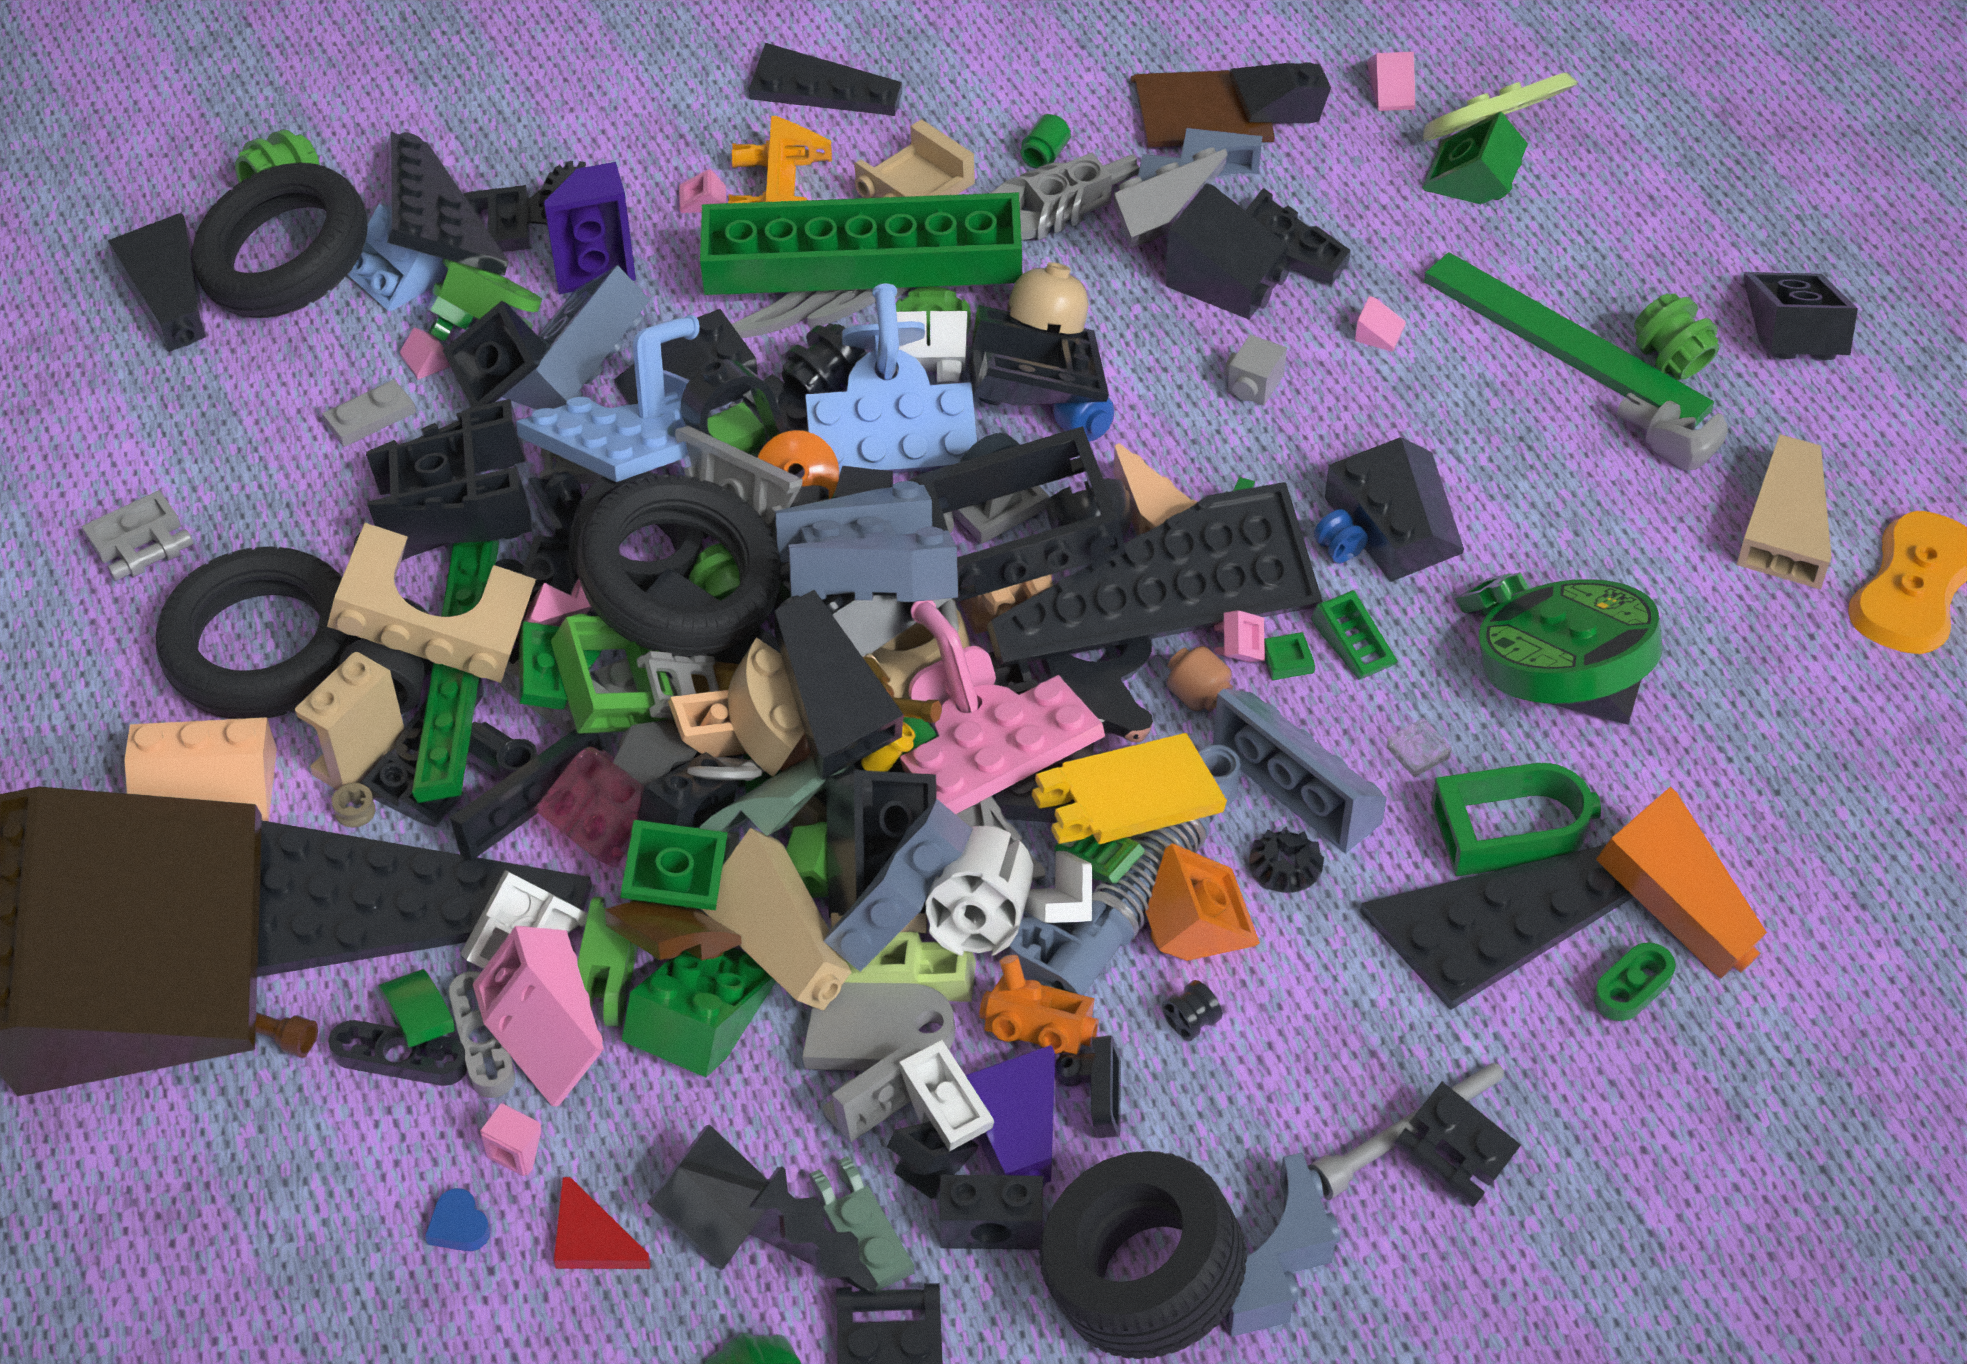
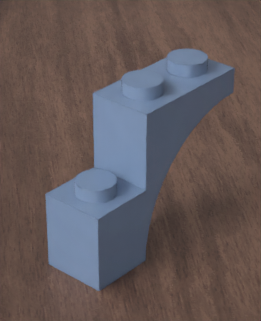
M1187 128L1181 158L1143 154L1138 177H1141L1143 182L1157 176L1155 171L1167 164L1178 162L1180 167L1193 162L1192 156L1211 147H1214L1216 152L1226 149L1228 154L1225 167L1217 177L1238 173L1258 174L1262 136Z
M936 799L906 830L902 840L886 864L857 901L827 933L824 942L861 972L921 911L936 876L940 877L944 868L963 854L973 829Z
M1302 1152L1283 1157L1280 1184L1284 1195L1285 1210L1272 1235L1263 1245L1247 1256L1245 1279L1240 1287L1239 1296L1235 1299V1303L1224 1318L1231 1337L1289 1323L1293 1303L1298 1302V1290L1292 1273L1332 1263L1335 1243L1340 1242L1339 1227L1332 1212L1326 1213L1321 1202L1323 1188L1319 1174L1315 1169L1309 1170Z

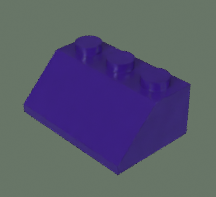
M616 162L576 169L544 201L559 295L573 292L575 289L617 265L632 281L636 280L625 191Z

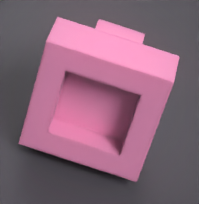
M1239 610L1225 612L1224 622L1214 625V631L1224 633V646L1214 648V653L1246 662L1265 661L1264 617Z

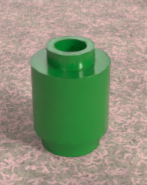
M1044 114L1037 120L1021 143L1020 155L1028 166L1037 169L1056 160L1071 139V130L1065 120L1053 114Z

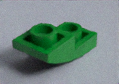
M425 969L378 985L395 1025L398 1024L408 1048L455 1031L453 1018L440 992Z

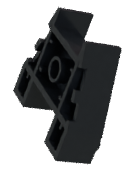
M511 399L466 409L456 414L458 421L438 429L436 423L421 428L423 436L409 442L398 444L393 440L366 451V456L380 495L390 494L388 497L367 501L374 525L407 536L406 545L488 542L502 538L513 539L523 533L532 532L530 506L517 466L512 467L517 463L525 462L523 439L518 437L517 419ZM496 468L503 469L481 475V472L488 471Z

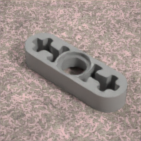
M468 971L458 975L451 982L449 997L460 1041L465 1048V1061L472 1087L483 1097L495 1098L506 1094L513 1087L515 1071L510 1054H508L494 1035L490 1040L483 1043H475L469 1039V1035L474 1029L485 1025L480 1010L471 1012L466 992L474 989L472 984L481 972ZM493 1056L498 1076L493 1080H488L483 1058Z

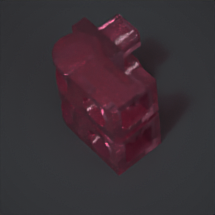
M589 747L577 754L534 810L595 859L614 868L625 855L621 848L632 833L634 820L638 818L645 786L613 762L615 757L605 750L600 752L596 748Z

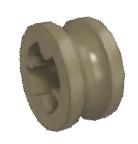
M350 783L341 786L333 794L332 807L335 811V818L341 825L350 828L361 827L373 819L376 813V806L373 801V794L367 786L360 783ZM353 802L356 805L361 803L362 806L355 809L353 806L346 807V804Z

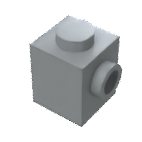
M1250 334L1238 353H1231L1224 370V375L1228 376L1227 392L1236 395L1242 400L1265 405L1284 376L1287 347Z

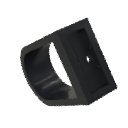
M713 359L706 362L692 376L682 394L681 415L685 426H690L710 436L708 415L714 401L727 389L736 385L748 384L769 440L781 433L787 432L771 388L748 367L738 361ZM766 443L748 454L758 458L760 451Z

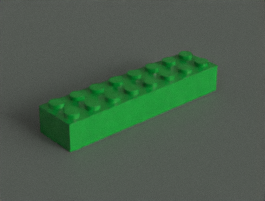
M1019 192L702 204L700 266L704 295L873 289L877 285L884 283L892 284L896 288L1012 284L1023 274Z

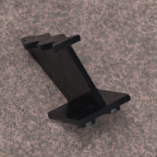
M706 1125L647 1202L650 1207L710 1263L720 1270L725 1268L750 1234L816 1267L817 1273L824 1279L838 1278L866 1293H873L879 1285L867 1266L860 1261L858 1238L851 1231L831 1233L824 1227L822 1204L815 1197L795 1199L788 1192L786 1169L783 1166L777 1167L771 1177L767 1179L711 1125Z

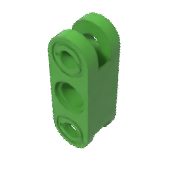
M443 258L442 263L448 268L444 283L438 282L434 284L432 292L436 296L478 319L483 317L500 301L507 303L510 307L513 306L528 312H538L542 298L500 274ZM519 316L532 329L533 324Z
M593 897L588 911L577 965L585 990L589 994L591 1010L594 997L604 998L603 1018L605 1026L621 1027L638 946L606 926L605 909L608 908H606L605 898Z

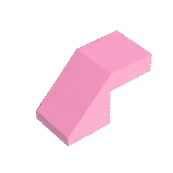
M578 579L574 584L571 595L544 583L530 602L523 621L560 627L566 617L576 614H587L591 605L584 594L580 580Z

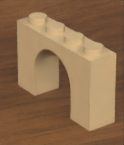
M364 523L334 597L327 627L385 645L391 649L401 650L428 659L434 663L444 664L474 674L477 677L501 683L536 579L493 565L483 596L472 610L452 617L426 614L408 604L399 594L394 582L408 537Z

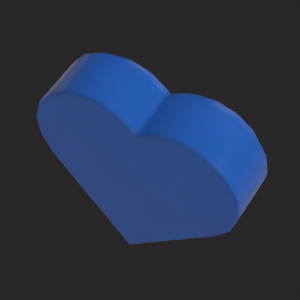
M454 1188L443 1193L438 1199L425 1237L428 1245L461 1251H475L487 1243L491 1230L486 1215L482 1211L477 1210L473 1195L465 1189Z

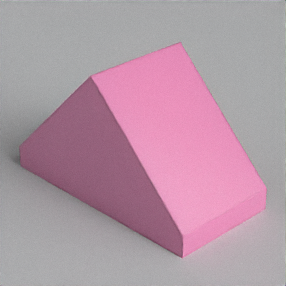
M1414 52L1376 53L1368 58L1367 64L1378 111L1415 109Z

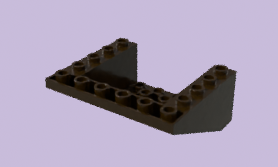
M41 786L0 794V1076L18 1097L255 1050L262 814L256 804Z

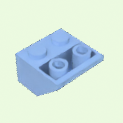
M379 203L367 225V237L362 253L348 275L386 310L393 311L433 288L435 283H441L448 268L442 263L443 258L387 243V205Z

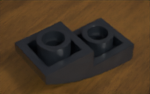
M388 751L361 781V784L370 789L374 800L417 822L436 828L463 797L464 791H462L460 796L418 803L412 794L416 769Z

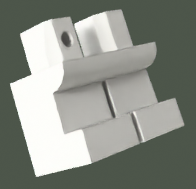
M926 311L896 312L897 322H921L925 324L926 331L923 339L900 346L899 350L915 357L926 372L937 371V385L960 383L961 371H966L967 311H930L929 346H927ZM896 366V367H895V372L898 374V369H897V366Z

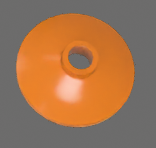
M800 430L781 433L768 441L758 455L759 459L787 472L794 464L802 465L805 471L802 477V486H823L829 489V499L832 498L836 491L839 480L837 457L828 443L813 433Z

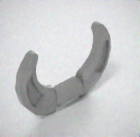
M715 757L727 767H688L687 774L705 779L750 781L761 776L765 771L752 759Z

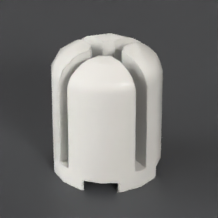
M972 826L973 830L963 854L956 861L946 866L940 877L936 876L925 902L926 914L930 922L929 932L942 947L959 956H963L964 951L975 953L992 951L991 956L1009 947L1018 933L1032 883L1033 863L1028 850L1020 840L1008 846L1011 836L1010 832L996 826Z

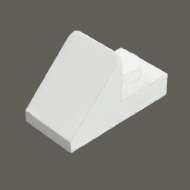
M943 1040L899 1062V1068L919 1122L931 1121L949 1151L993 1128L994 1119Z

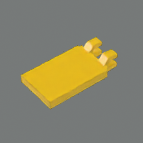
M1187 733L1064 762L1060 768L1057 767L1036 774L1035 781L1039 787L1032 791V797L1039 809L1062 805L1072 799L1075 801V803L1057 808L1055 811V817L1058 822L1052 824L1051 831L1058 844L1081 840L1092 834L1098 844L1223 813L1227 803V799Z

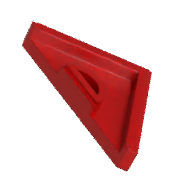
M563 1177L554 1253L555 1268L650 1269L649 1253L571 1177Z

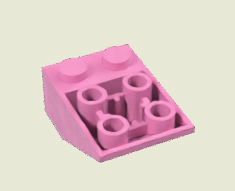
M515 926L472 985L484 1025L510 1054L550 1105L556 1107L562 1103L604 1050L602 1036L595 1023L590 1007L589 994L585 990L577 965V956L572 949L567 930Z

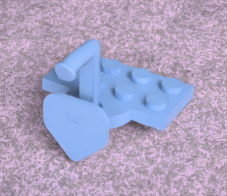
M884 283L877 285L873 288L872 295L876 299L878 324L856 325L842 331L843 345L872 350V352H869L856 362L849 375L846 392L806 394L808 432L819 436L832 448L838 460L839 476L842 466L903 473L936 470L959 463L963 455L977 442L971 382L940 385L929 384L926 371L917 359L899 350L900 346L923 339L926 332L925 324L914 321L897 322L895 303L897 288L892 284ZM897 366L898 374L894 377L895 367Z
M687 315L685 318L673 319L642 329L636 334L633 340V354L638 404L608 408L592 402L588 397L571 398L567 400L566 405L554 409H538L532 412V416L516 421L518 437L615 482L686 458V455H688L686 442L677 443L675 430L685 427L681 415V398L689 380L663 370L660 344L680 337H685L689 340L696 338L700 326L697 317Z

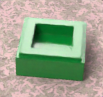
M1303 632L1264 639L1265 662L1272 681L1315 673V662Z

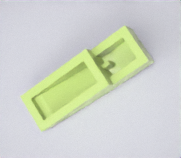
M899 932L861 972L846 960L851 974L845 982L921 984L939 991L948 1001L972 1002L976 968L973 952L964 951L963 956H959L942 947L938 942H922L919 932Z

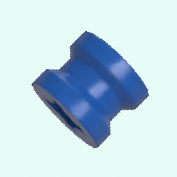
M1343 509L1335 510L1322 518L1317 524L1313 536L1320 546L1328 547L1329 556L1334 562L1339 564L1358 556L1368 541L1367 533L1362 527L1354 526L1351 515Z

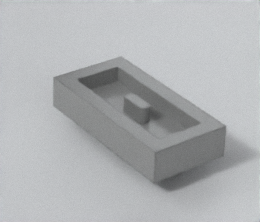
M393 379L322 413L325 425L342 446L345 447L416 413V409L412 399Z

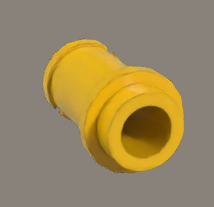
M903 722L902 737L862 758L860 761L866 771L888 772L903 752H908L913 748V740L915 738L913 729Z

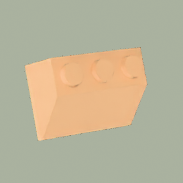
M247 718L130 724L124 760L127 794L256 804L262 814V820L269 821L277 748L268 719Z

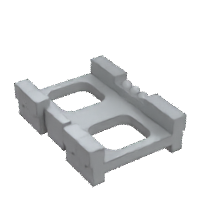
M650 651L636 659L639 668H646L655 701V705L649 708L651 717L674 718L668 703L673 695H665L661 691L656 671L669 672L673 676L677 696L696 694L691 674L705 676L710 692L719 691L713 665L716 663L713 656L672 657V653Z

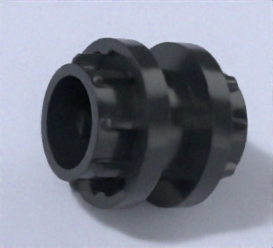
M831 323L825 327L816 325L806 335L809 345L808 349L800 345H794L785 353L786 363L783 365L782 379L784 383L804 397H806V394L842 392L840 384L843 383L848 386L849 375L856 362L867 353L865 349L842 344V331L846 329L844 326Z

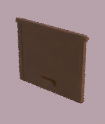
M1230 70L1134 74V76L1130 77L1131 83H1135L1147 148L1183 146L1187 128L1262 136V143L1274 142L1275 135L1272 122H1249L1230 79Z

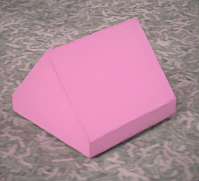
M414 327L400 350V356L417 380L450 367L442 351L445 348L437 337Z

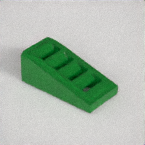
M1354 590L1316 606L1310 619L1319 633L1359 680L1396 665L1398 662L1397 658ZM1345 616L1348 618L1349 621L1339 624L1337 620ZM1354 628L1358 630L1359 633L1347 637L1345 633ZM1364 640L1369 644L1358 650H1355L1353 646ZM1374 652L1380 657V659L1368 664H1364L1361 659Z
M1092 834L1081 840L1057 843L1054 847V852L1056 854V851H1066L1091 863L1092 879L1114 884L1144 854L1145 849L1138 842L1127 837L1098 844Z

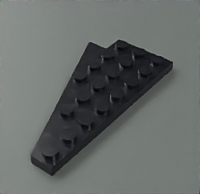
M262 820L257 977L466 943L505 870L581 910H584L592 888L591 877L478 857L470 860L455 853Z

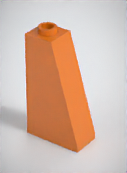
M1670 786L1616 833L1603 848L1596 860L1715 975L1722 979L1733 967L1742 973L1761 954L1755 946L1767 932L1678 793Z

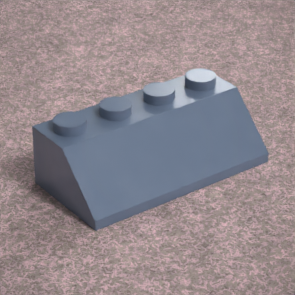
M618 265L575 289L538 335L546 344L540 365L503 395L502 398L511 399L513 402L538 410L542 408L554 409L566 405L567 400L571 398L582 397L583 393L580 389L585 383L589 384L603 371L604 367L601 365V362L604 358L611 357L621 348L624 343L621 339L622 335L633 330L642 321L644 316L641 314V311L650 299Z
M1223 689L1217 693L1213 745H1223L1235 751L1240 758V770L1342 852L1346 854L1383 823L1387 797L1382 794L1381 790L1374 783L1365 781L1351 770L1342 758L1329 753L1315 742L1307 731L1297 728L1284 718L1275 706L1265 703L1254 693Z

